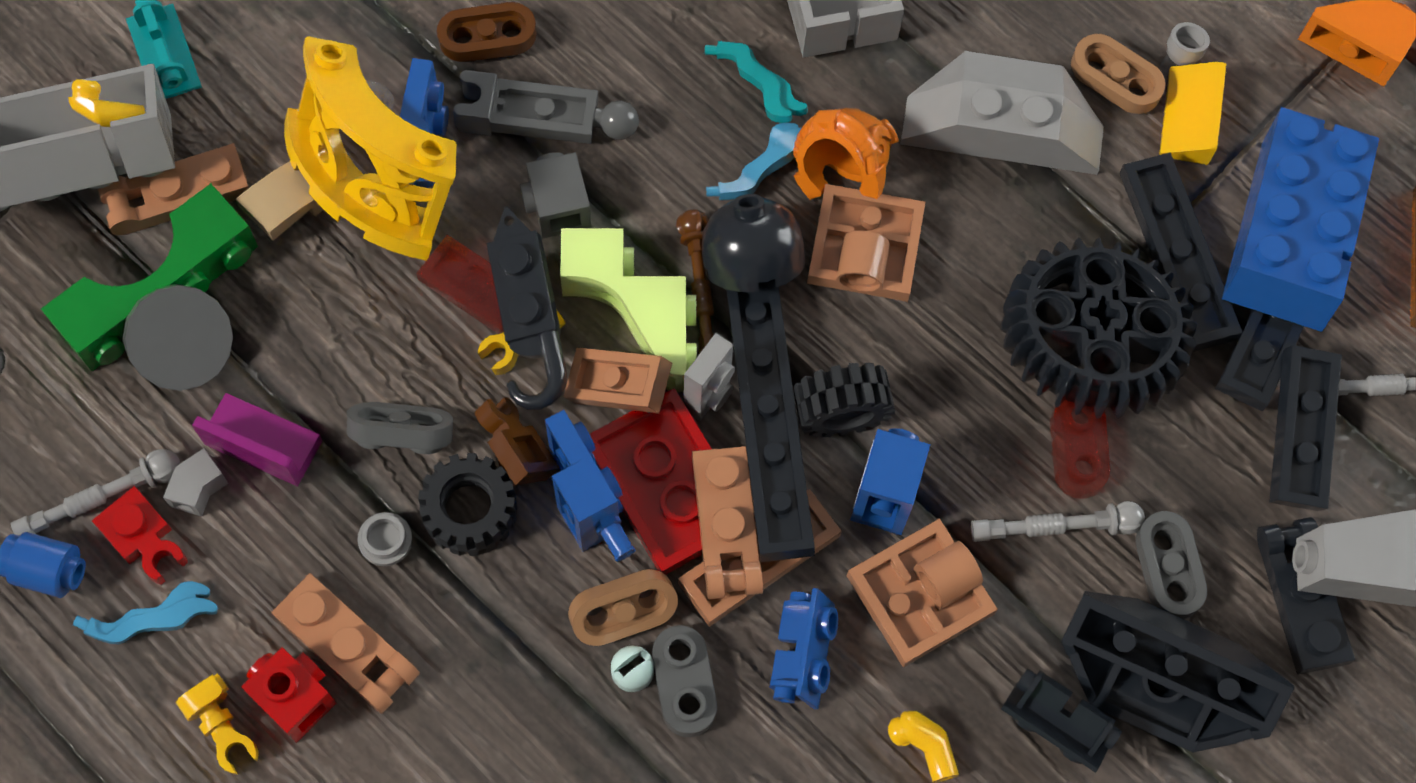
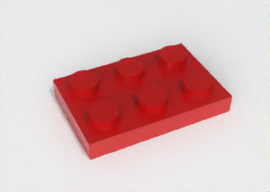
M673 388L664 393L659 413L632 410L590 433L596 450L592 453L599 470L608 467L612 471L623 493L619 497L624 509L623 513L657 570L665 575L702 555L692 451L712 449L676 389Z

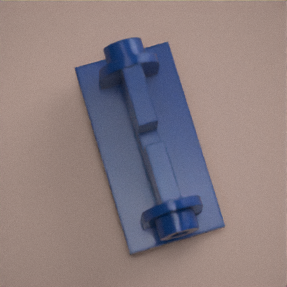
M818 588L812 589V595L804 592H791L790 600L784 601L778 640L785 643H796L795 651L776 650L769 686L774 690V700L783 703H795V697L797 696L813 709H819L821 693H825L829 685L830 667L827 661L829 641L835 638L838 630V612L835 604Z

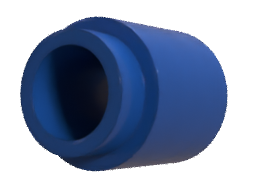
M24 532L21 535H8L0 547V576L6 577L10 585L62 598L69 590H76L83 579L86 563L83 558H80V549L77 545Z

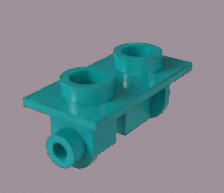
M135 0L134 16L126 18L141 66L154 63L165 98L168 99L202 88L174 4L163 6L157 0Z

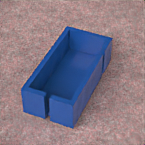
M1281 107L1261 145L1222 300L1322 332L1344 299L1352 263L1349 260L1355 250L1379 138L1337 124L1330 131L1324 129V120Z

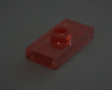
M447 234L416 273L418 280L496 333H503L504 330L490 262Z

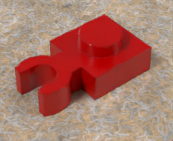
M135 486L91 520L129 565L143 555L142 568L152 581L159 585L166 581L157 570V564L161 558L172 556L181 566H185L188 563L186 555L177 544L168 540H160L172 528Z

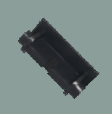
M1027 668L1014 686L1001 710L1012 716L1021 728L1037 733L1058 747L1061 753L1070 761L1083 764L1096 773L1108 749H1112L1122 734V731L1114 726L1116 720L1084 699L1080 701L1073 713L1069 712L1063 707L1073 692L1046 675L1043 671L1039 670L1036 674Z

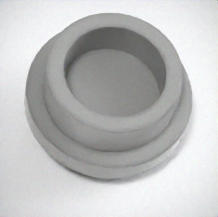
M382 512L369 517L362 524L358 533V546L362 555L370 563L378 566H391L402 561L409 553L413 541L412 532L407 522L399 515L389 512Z

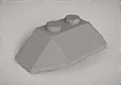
M964 51L907 97L900 144L1097 175L1100 166L1104 126L1064 66Z

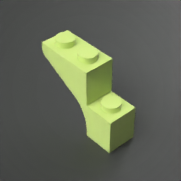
M561 228L560 278L562 295L595 299L616 310L627 324L644 354L662 356L672 362L666 390L669 391L675 388L677 392H684V374L697 358L696 343H686V326H696V295H686V276H634V247H624L623 229Z

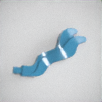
M795 123L776 124L772 127L766 151L747 164L737 180L728 183L718 182V186L706 187V196H719V200H731L741 195L754 194L764 178L794 158V143L801 128H798V125Z
M187 581L180 583L172 590L166 600L158 607L132 609L114 623L101 622L94 618L88 620L77 615L73 626L84 630L85 635L109 644H122L142 632L175 631L181 629L196 615L216 614L218 607L214 602L204 599L210 595V589L207 586Z

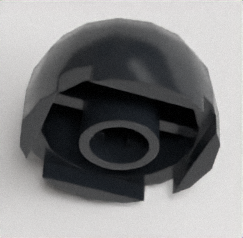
M756 194L741 195L715 211L702 234L704 270H708V279L713 284L727 290L758 292L759 282H768L774 279L776 287H779L797 277L805 265L803 237L797 219L784 205Z

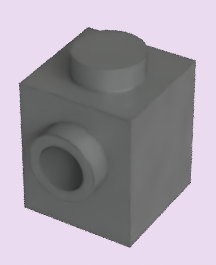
M576 152L565 155L562 153H548L540 156L536 161L526 163L528 182L520 184L521 195L526 214L536 212L542 239L561 235V228H592L590 204Z

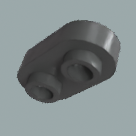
M382 402L359 403L350 407L347 411V435L350 439L356 441L359 446L367 449H380L390 446L410 448L418 454H434L452 442L453 417L442 409Z
M1170 511L1156 512L1143 522L1136 534L1135 540L1149 599L1153 606L1186 619L1202 607L1207 597V584L1191 526L1182 516ZM1161 535L1167 538L1170 543V549L1162 550L1158 548L1154 543V536ZM1175 586L1179 588L1183 593V601L1177 602L1172 600L1168 596L1167 587Z
M682 625L672 626L658 635L652 649L662 716L665 724L673 733L682 737H696L705 733L712 726L717 712V701L707 647L703 637L693 628ZM683 644L689 648L690 655L685 660L678 661L670 656L669 651L674 645ZM686 697L695 698L700 704L699 710L692 715L683 713L679 708L680 701Z

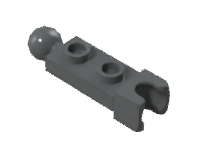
M465 70L460 74L463 96L467 100L477 101L472 104L459 103L454 107L455 126L463 133L492 136V132L592 144L594 127L602 128L606 135L612 139L624 140L632 136L639 125V115L628 102L622 100L612 101L604 108H598V90L497 79V74L470 70Z

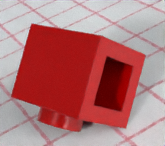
M283 647L274 655L267 653L259 658L248 670L246 675L248 680L241 686L296 743L337 704L329 692L319 683L326 676L324 672L304 652L294 659Z

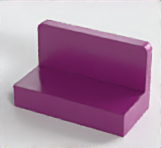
M227 393L223 396L210 421L197 416L192 424L204 445L297 487L322 443L319 434Z

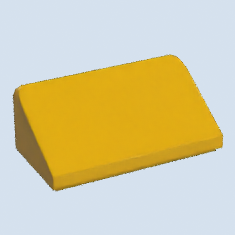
M1209 62L1170 67L1159 155L1171 152L1173 159L1205 165L1210 163L1218 146L1226 63Z

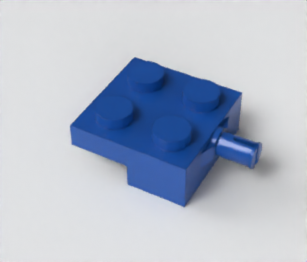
M562 410L545 419L550 453L560 467V472L552 475L557 508L582 552L605 541L615 557V561H622L636 551L620 525L622 521L619 518V513L624 511L619 497L623 495L622 490L608 467L599 470L592 453L596 450V447L584 424L580 421L573 425L565 410Z

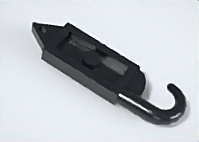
M505 207L493 242L486 243L505 340L510 349L522 357H543L547 376L545 388L536 395L524 394L514 380L508 381L506 386L510 397L517 405L528 410H541L553 405L562 396L567 385V369L559 335L561 334L542 237L536 230L530 231L508 207ZM514 219L513 224L507 226L508 221Z

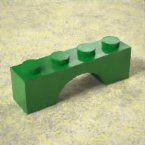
M212 183L169 214L173 227L172 246L166 260L153 274L139 282L123 286L103 285L83 277L41 308L55 329L91 372L100 365H108L114 362L124 353L123 334L126 318L140 298L156 289L174 284L194 287L206 292L213 280L227 270H234L242 266L250 258L252 251L258 247L249 225Z

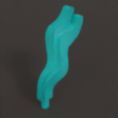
M718 41L717 45H705V55H716L717 59L734 61L740 76L761 90L765 111L770 120L786 123L792 121V116H803L808 113L807 104L799 102L793 97L790 84L761 65L748 45Z

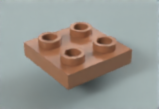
M825 184L807 284L908 302L925 202L881 194L878 199L863 196L858 189Z
M940 518L851 568L846 575L903 668L995 615L998 610L982 585V573L973 555L962 542H954Z

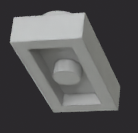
M715 333L684 374L683 402L691 416L698 421L703 419L710 408L717 412L727 401L733 390V385L730 384V379L735 371V367L732 366L733 344Z

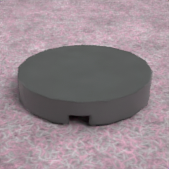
M178 284L156 289L140 298L126 318L123 334L128 359L139 375L160 388L179 391L202 386L218 375L230 357L233 340L229 317L219 302L198 288Z

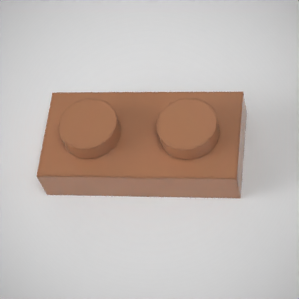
M576 348L563 397L576 404L659 413L672 362L657 355Z

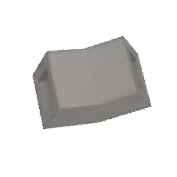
M203 448L175 467L163 498L171 508L202 516L209 497L229 483Z

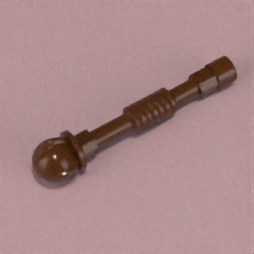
M690 209L678 217L676 228L682 235L680 243L688 247V253L692 261L694 281L690 286L691 295H696V318H698L700 337L698 338L699 355L715 335L712 331L711 317L714 315L711 282L706 279L702 255V234L709 219L704 212L698 209Z

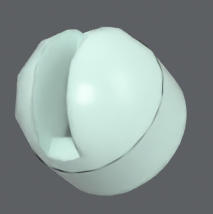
M634 645L618 650L611 661L613 681L619 688L628 692H637L646 688L654 677V662L650 653L644 648ZM638 656L645 660L624 677L619 671Z

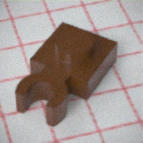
M504 397L497 405H495L492 399H487L474 412L480 425L493 434L494 437L487 443L498 458L499 466L503 467L515 486L546 481L560 468L533 426L523 427L519 421L518 409L509 397Z

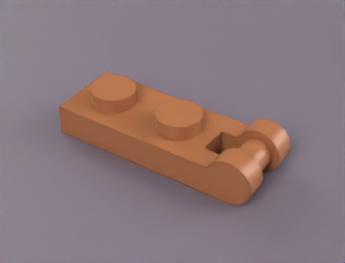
M233 143L175 161L174 169L165 170L153 177L139 176L129 179V177L119 176V181L98 189L101 202L109 207L110 212L107 214L106 219L110 232L114 235H126L171 221L169 214L210 183L227 202L236 200L238 196L250 187L239 153ZM143 196L145 205L135 208L130 207L129 200Z
M746 446L692 451L707 598H724L725 592L745 590L746 596L763 594L762 572L759 561ZM741 557L742 569L722 570L721 559Z
M311 573L271 612L282 625L380 714H383L393 703L390 697L404 683L409 686L420 674L412 663L390 646ZM380 660L388 669L374 683L365 675Z

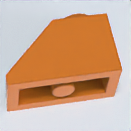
M1355 0L1316 7L1298 40L1384 87L1416 38V13L1408 6L1392 0Z

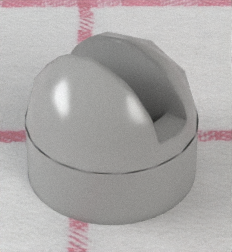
M1189 22L1179 23L1171 31L1167 40L1166 52L1176 65L1196 64L1204 56L1210 44L1209 35L1199 25Z

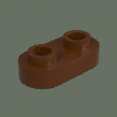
M516 2L452 10L441 18L437 26V36L441 51L446 57L457 62L522 54L532 47L537 36L533 13L523 4ZM516 30L520 32L519 35L514 37H507L504 35L507 31ZM460 37L471 38L468 43L460 44L456 42Z

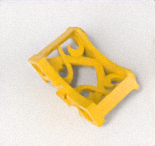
M310 36L306 37L303 44V59L307 75L298 109L288 108L284 121L286 149L294 171L300 170L310 185L309 195L337 222L344 218L354 226L365 231L363 236L365 240L387 250L428 261L432 249V240L450 187L456 176V142L417 128L385 106L368 86L360 69L357 48L354 45ZM339 129L365 149L377 174H363L355 166L343 146ZM420 178L435 182L433 188L420 187L409 183H413ZM415 201H428L427 207L417 206Z

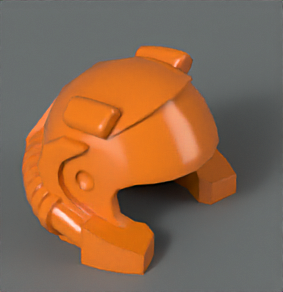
M856 108L819 110L803 125L797 134L793 155L797 161L798 171L794 178L803 193L810 200L820 197L824 193L825 184H828L823 176L825 165H828L846 179L861 182L859 191L863 196L878 199L885 185L890 148L892 144L899 142L898 135L887 119L879 120Z

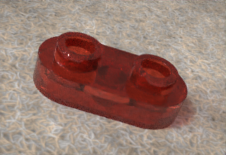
M1065 400L1059 407L1054 408L1050 418L1054 477L1057 485L1065 494L1073 498L1086 499L1098 494L1110 476L1106 415L1104 411L1102 417L1097 419L1093 407L1084 406L1081 412L1087 416L1088 423L1079 424L1073 420L1071 415L1075 411V403ZM1076 462H1088L1092 467L1093 473H1080L1076 468Z

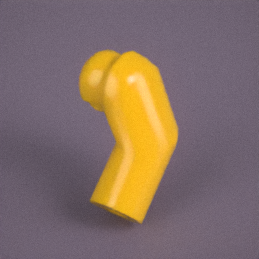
M76 79L72 83V97H68L72 110L92 122L100 124L102 127H110L111 121L145 114L143 105L99 100L101 86L97 81Z
M904 711L901 717H895L890 720L888 725L890 739L897 746H907L911 743L924 752L932 783L947 781L959 776L948 735L943 727L918 711Z

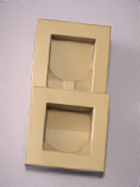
M290 161L266 175L236 198L239 207L273 241L308 211L314 216L323 211L319 204L309 195L310 185L300 170L294 171Z

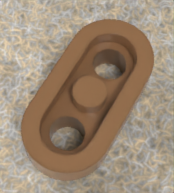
M1103 34L1088 35L1080 40L1075 48L1071 59V68L1075 77L1083 84L1123 110L1133 114L1147 113L1158 105L1165 90V79L1162 72L1155 65L1113 38ZM1088 62H1098L1103 68L1095 69ZM1137 88L1142 91L1143 96L1135 95L1129 89Z
M647 569L579 593L570 604L568 617L576 637L581 642L591 646H601L664 624L675 613L678 605V596L670 579L664 573L658 570ZM654 589L650 596L646 598L639 597L642 592ZM595 608H603L602 611L597 615H587L591 610Z

